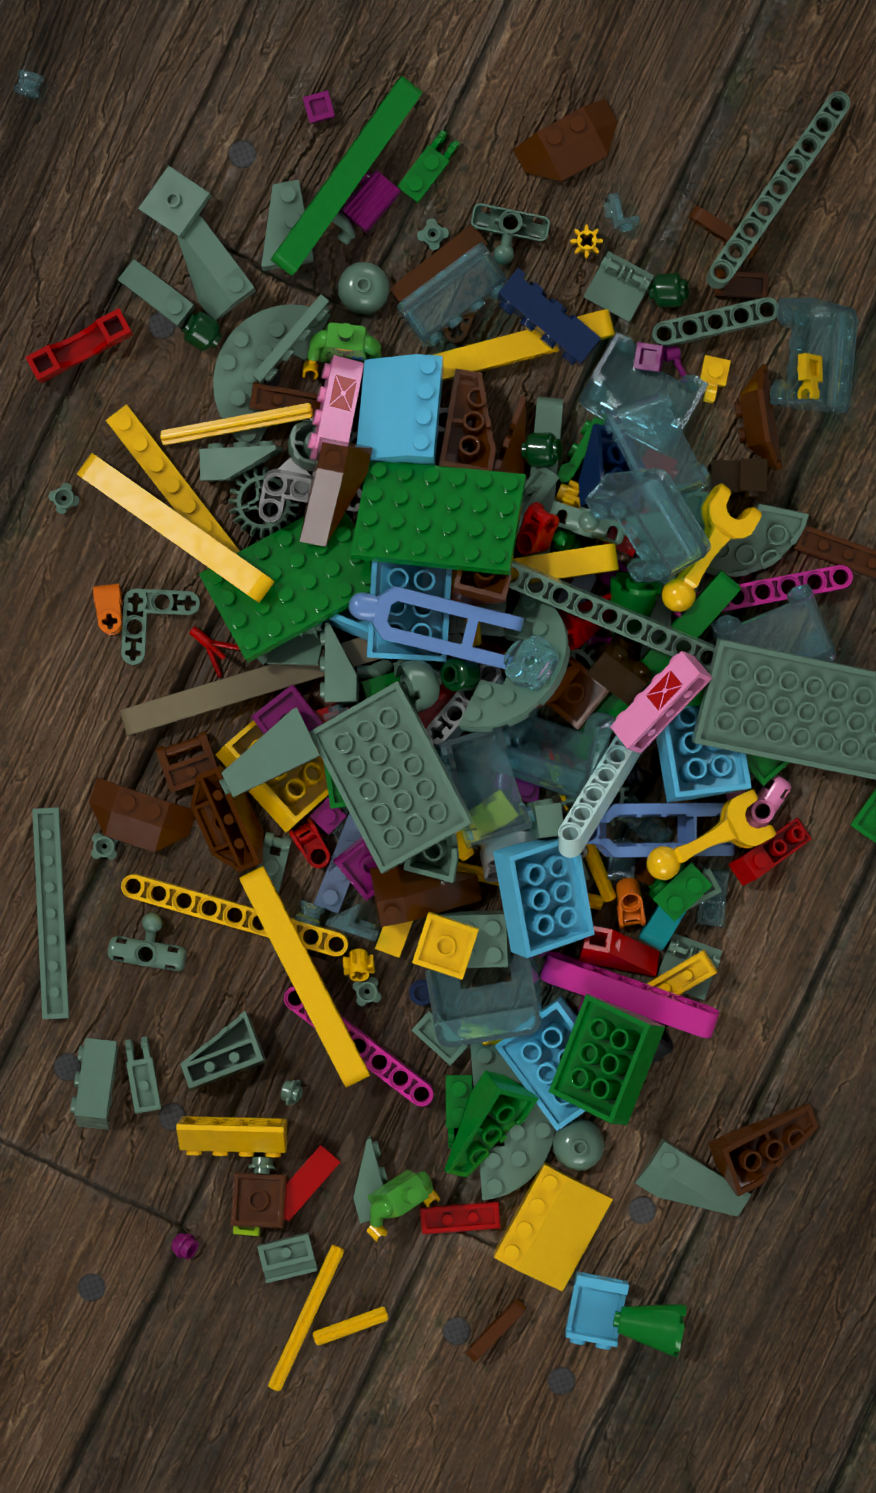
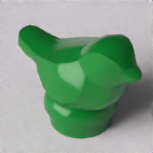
M557 526L551 540V544L556 551L583 548L581 540L576 536V533Z

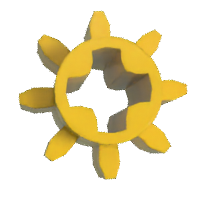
M586 224L584 231L574 230L577 239L570 240V244L577 246L574 252L575 255L582 252L585 259H588L590 252L593 251L594 254L599 253L595 246L596 244H602L603 239H597L596 237L599 231L598 228L592 232ZM581 237H583V238H585V239H587L588 237H591V238H592V240H591V245H592V246L590 247L589 245H585V246L583 247V246L581 245V243H582V238H581Z
M570 480L569 485L562 483L555 501L580 509L578 483Z
M354 949L349 952V957H343L344 975H349L351 980L357 982L365 981L369 978V973H375L374 956H368L366 950Z

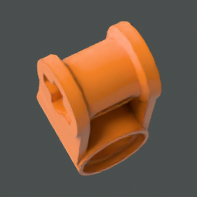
M120 583L93 586V597L99 628L108 635H116L122 630L123 626ZM109 616L117 620V623L113 624L112 629L104 625V622L109 620Z
M629 877L621 879L616 885L619 928L624 929V926L635 924L646 926L639 882Z

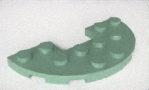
M280 305L262 310L243 321L229 335L218 355L213 378L215 402L222 419L260 412L249 410L253 382L259 383L253 378L252 374L309 309V306ZM327 314L321 322L316 320L310 327L313 331L304 342L299 340L293 347L296 350L293 354L294 356L303 361L307 360L311 337L313 334L324 329L331 314ZM269 426L231 434L238 442H249V447L258 446L259 441L262 440Z
M656 481L654 510H666L686 537L693 550L683 552L679 557L688 563L701 540L705 528L701 517V505L709 493ZM756 503V508L761 511L762 516L752 534L745 538L731 539L713 558L705 573L717 575L722 570L729 577H737L768 568L779 561L792 545H795L805 528L809 514Z
M522 593L512 615L524 618L522 630L517 631L505 628L502 635L506 640L523 644L503 685L485 680L479 681L459 723V727L462 730L469 732L494 731V728L506 724L510 727L528 718L529 712L539 704L543 706L554 694L566 672L570 647L568 646L567 635L569 633L562 617L552 605Z
M470 1042L474 1087L485 1070L505 1075L524 1087L495 1045L488 1044L484 1046L482 1042ZM537 1103L520 1126L515 1124L506 1133L508 1137L504 1140V1145H494L489 1150V1156L480 1164L482 1200L498 1198L520 1188L537 1173L547 1158L552 1146L555 1128Z

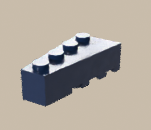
M518 268L498 292V301L501 303L499 307L510 316L513 313L521 319L519 323L529 332L535 330L542 335L540 340L549 348L553 349L555 346L562 351L561 357L569 364L574 365L577 363L581 366L598 345L601 338L576 316H568L566 314L568 312L567 309L553 298L548 300L546 298L547 294L543 291L544 289L536 282H526L523 279L525 273Z

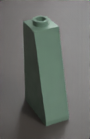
M297 707L286 714L221 773L223 779L219 780L225 795L231 793L234 798L320 756Z

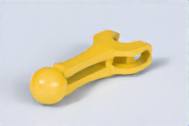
M723 483L715 486L701 505V517L705 528L694 554L681 573L663 587L662 600L664 605L671 611L683 612L694 604L696 598L694 588L698 587L704 572L716 554L731 539H741L751 535L760 521L762 513L756 507L743 510L736 519L729 515L726 505L731 495V490Z
M752 789L726 801L721 809L720 822L701 837L676 848L660 846L653 849L647 857L646 864L649 873L656 879L668 880L679 872L681 863H685L691 857L709 847L731 842L740 848L749 849L774 837L776 832L772 825L757 829L751 827L746 821L745 813L747 808L758 800L755 790Z

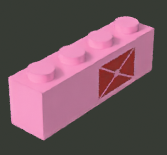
M336 355L333 356L330 364L325 363L321 377L326 379L325 385L320 387L317 396V402H321L320 409L315 410L312 425H316L315 433L310 434L307 448L311 449L310 459H316L320 437L349 443L364 363Z
M681 651L672 657L669 665L661 673L654 676L651 684L643 692L636 695L634 702L616 717V721L610 728L627 749L642 753L707 685L712 676L695 656Z

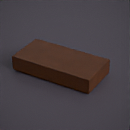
M716 269L715 276L718 279H726L725 273L722 270ZM736 271L724 288L714 289V297L750 300L766 298L769 273Z

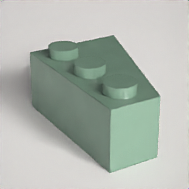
M299 180L273 184L261 265L263 272L280 269L270 259L305 211ZM312 250L302 264L314 262Z
M244 1011L227 1027H224L220 1033L201 1046L180 1065L189 1089L194 1091L266 1063L267 1060L251 1017L247 1011Z
M85 1038L84 1046L80 1045L78 1061H82L81 1071H76L74 1087H78L77 1097H72L71 1113H75L74 1116L78 1127L109 1130L110 1122H108V1117L113 1099L111 1095L113 1081H115L118 1054L117 1041Z

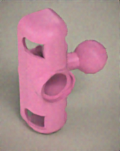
M777 774L772 778L774 783L769 790L765 786L761 787L757 794L758 800L752 803L745 813L746 821L751 827L757 829L766 827L773 819L791 790V783ZM785 789H787V791H786V793L784 794V796H783L782 798H780L781 795L783 794V792L785 791ZM746 790L726 793V798L730 800L745 793ZM759 804L769 806V814L766 817L760 818L756 816L755 809Z

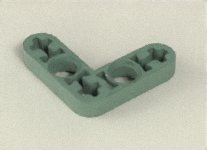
M131 589L124 597L121 646L123 660L128 664L138 665L145 659L148 613L193 615L198 612L201 606L198 595L190 591ZM135 593H138L139 598L143 599V603L138 604V612H143V617L137 615L128 616V611L134 612V605L129 603V598H134ZM162 594L167 595L170 599L168 608L163 610L158 609L155 605V599ZM173 595H179L177 600L185 601L187 596H191V600L196 601V606H191L190 611H186L185 606L177 605L178 611H173L175 604ZM134 619L142 623V630L136 635L131 634L127 628L128 623ZM127 637L133 639L142 638V643L136 642V650L141 651V655L136 656L135 661H131V656L126 654L127 650L132 649V642H126Z

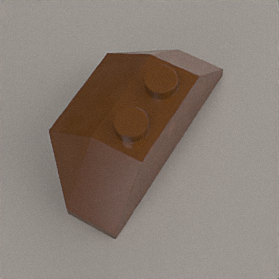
M603 99L583 106L541 129L514 148L513 152L525 174L562 182L608 156L617 120L606 100Z
M762 364L737 397L738 401L734 402L736 418L740 417L742 426L738 428V437L740 444L744 443L745 450L758 459H768L767 466L774 471H780L783 467L767 364Z
M218 766L196 776L191 809L211 854L225 864L234 867L236 871L241 872L263 863V830L246 792L234 798L231 793L225 795L219 780L223 779L221 773L225 769L222 766Z
M98 777L89 801L104 836L152 852L159 851L189 836L195 819L191 808Z

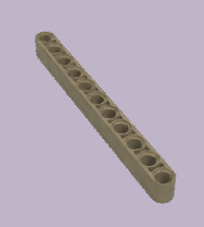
M356 638L341 643L353 667L382 659L367 657V641L364 639ZM325 648L322 649L320 658L325 656ZM320 660L318 665L271 664L120 710V715L126 735L130 736L288 688L292 684L295 686L325 677V672H321Z

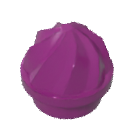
M180 1233L172 1240V1250L180 1259H191L199 1247V1242L195 1240L192 1234Z

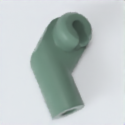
M339 211L332 222L342 230L337 235V238L343 244L348 245L352 239L354 240L356 232L349 218Z
M387 658L379 659L372 665L357 666V674L359 678L363 679L383 676L391 673L393 670V663Z

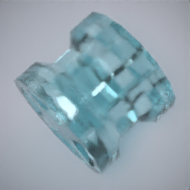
M19 70L18 84L14 85L13 91L26 97L38 99L40 95L39 85L43 83L44 77L30 71Z
M301 899V910L296 914L294 920L319 927L320 915L325 912L326 908Z

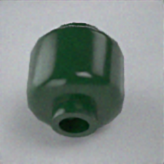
M680 273L658 274L655 276L653 284L649 285V297L651 300H655L659 308L679 307L683 304L684 300L688 299L687 279H683Z
M198 312L195 315L191 313L181 329V332L184 333V341L200 351H205L210 346L215 348L222 337V334L219 333V322L203 312Z
M551 432L531 433L528 435L526 442H523L521 445L522 457L527 459L531 467L554 466L556 461L561 459V441L556 439V436Z
M452 657L443 664L441 669L442 683L450 691L468 692L473 690L480 680L479 666L474 661Z

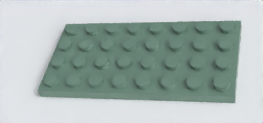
M717 638L709 670L712 679L705 686L692 742L876 780V671Z

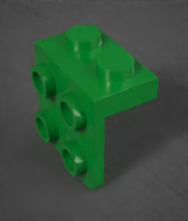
M687 860L685 863H681L679 872L673 878L668 880L655 878L652 886H648L650 890L647 894L675 922L713 885Z

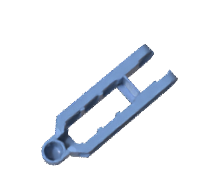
M392 586L378 596L365 592L356 593L350 598L348 606L350 613L354 617L372 622L378 634L384 640L507 670L512 669L515 657L472 646L478 621L517 631L522 630L524 618L397 586ZM399 601L468 618L462 644L417 634L408 630L392 628L387 621L391 605Z
M724 803L610 804L587 844H594L605 857H648L649 853L657 847L667 846L676 848L697 839V816H720ZM677 816L678 842L613 843L610 839H606V823H609L614 817ZM731 842L718 844L694 856H735V844Z

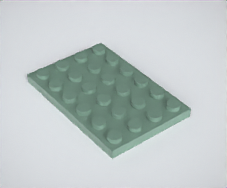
M401 681L393 683L309 732L381 874L386 873L474 823Z

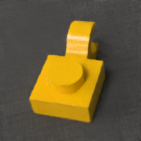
M809 353L798 354V380L803 381L797 393L798 400L808 401V393H810V399L819 400L820 391L818 383L823 382L822 356Z
M708 355L704 356L699 380L700 383L707 384L703 402L713 404L715 402L717 386L725 388L731 360Z

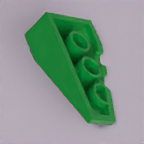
M485 1070L472 1090L444 1169L446 1173L467 1178L489 1156V1150L498 1141L502 1143L508 1137L506 1133L515 1124L520 1126L526 1120L539 1098L509 1077Z

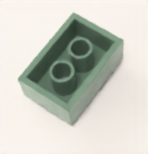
M504 910L437 913L438 915L480 928L467 968L508 967L510 965V944Z

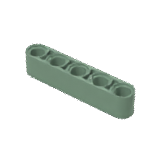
M766 297L662 321L654 327L651 333V340L653 344L663 345L666 348L766 325L777 317L779 305L774 299ZM767 304L772 307L773 315L770 317L762 316L759 311L760 306ZM738 310L744 311L747 315V321L745 323L736 322L734 312ZM712 316L718 317L722 322L721 328L712 329L708 324V319ZM686 322L693 323L696 327V333L693 335L685 334L682 330V325ZM661 328H665L670 332L671 338L668 341H661L658 339L656 332Z

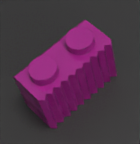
M375 170L373 174L367 172L359 182L361 188L355 194L351 193L342 209V213L365 233L372 228L400 195V190L378 170Z

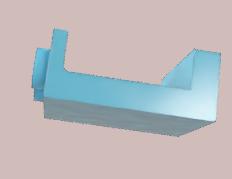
M576 1271L565 1328V1337L570 1338L569 1342L579 1345H585V1341L596 1343L595 1347L605 1350H611V1346H618L619 1333H617V1327H613L615 1311L620 1312L621 1307L625 1304V1298L628 1295L629 1289L628 1281Z

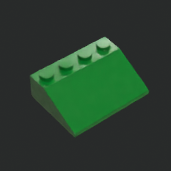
M586 994L548 1092L610 1124L628 1125L666 1026L643 1015Z

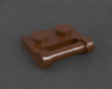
M206 731L198 733L197 737L166 748L164 746L156 748L171 793L195 785L197 775L218 767ZM202 746L203 754L170 765L169 757Z

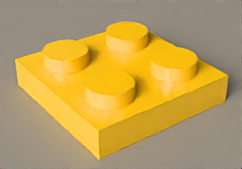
M428 912L412 963L463 980L480 928Z

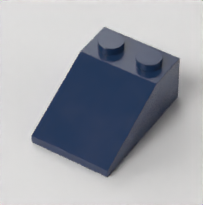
M597 423L592 426L578 482L580 507L617 519L640 509L635 436Z

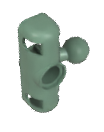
M479 203L474 206L471 225L476 230L479 229L502 235L501 245H498L494 250V259L498 264L507 265L514 258V251L511 247L513 237L544 242L548 236L550 221L545 216ZM481 208H491V214L482 213ZM533 217L543 219V224L532 223ZM506 218H514L518 226L513 230H508L503 226V221Z
M553 501L549 514L557 516L559 510L567 512L565 524L559 522L558 527L610 544L619 545L622 543L628 527L627 524L603 517L602 513L580 507L578 509ZM611 526L617 528L615 540L606 538L607 531Z
M151 912L142 919V926L146 930L145 940L124 936L112 937L108 945V957L113 961L181 971L186 966L187 950L182 946L155 942L156 932L162 928L163 922L159 914ZM122 938L127 939L126 944L116 943V940ZM143 947L152 949L153 957L150 961L142 958L141 950ZM175 947L179 948L178 953L169 952L168 948ZM114 956L124 957V960L116 959ZM165 964L175 966V968L165 967Z

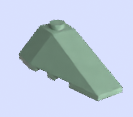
M663 1138L635 1181V1184L656 1197L737 1217L752 1195L750 1192L737 1196L721 1174Z

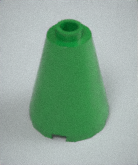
M634 572L616 573V578L612 575L610 579L611 601L651 617L662 593V583L653 577L651 582L644 580V574ZM611 609L612 621L617 618V613ZM636 619L630 620L627 623V628L631 632H637L642 627L641 622Z
M685 1304L622 1306L620 1312L615 1311L613 1327H617V1333L672 1357H678L685 1326L683 1316H686L687 1306Z

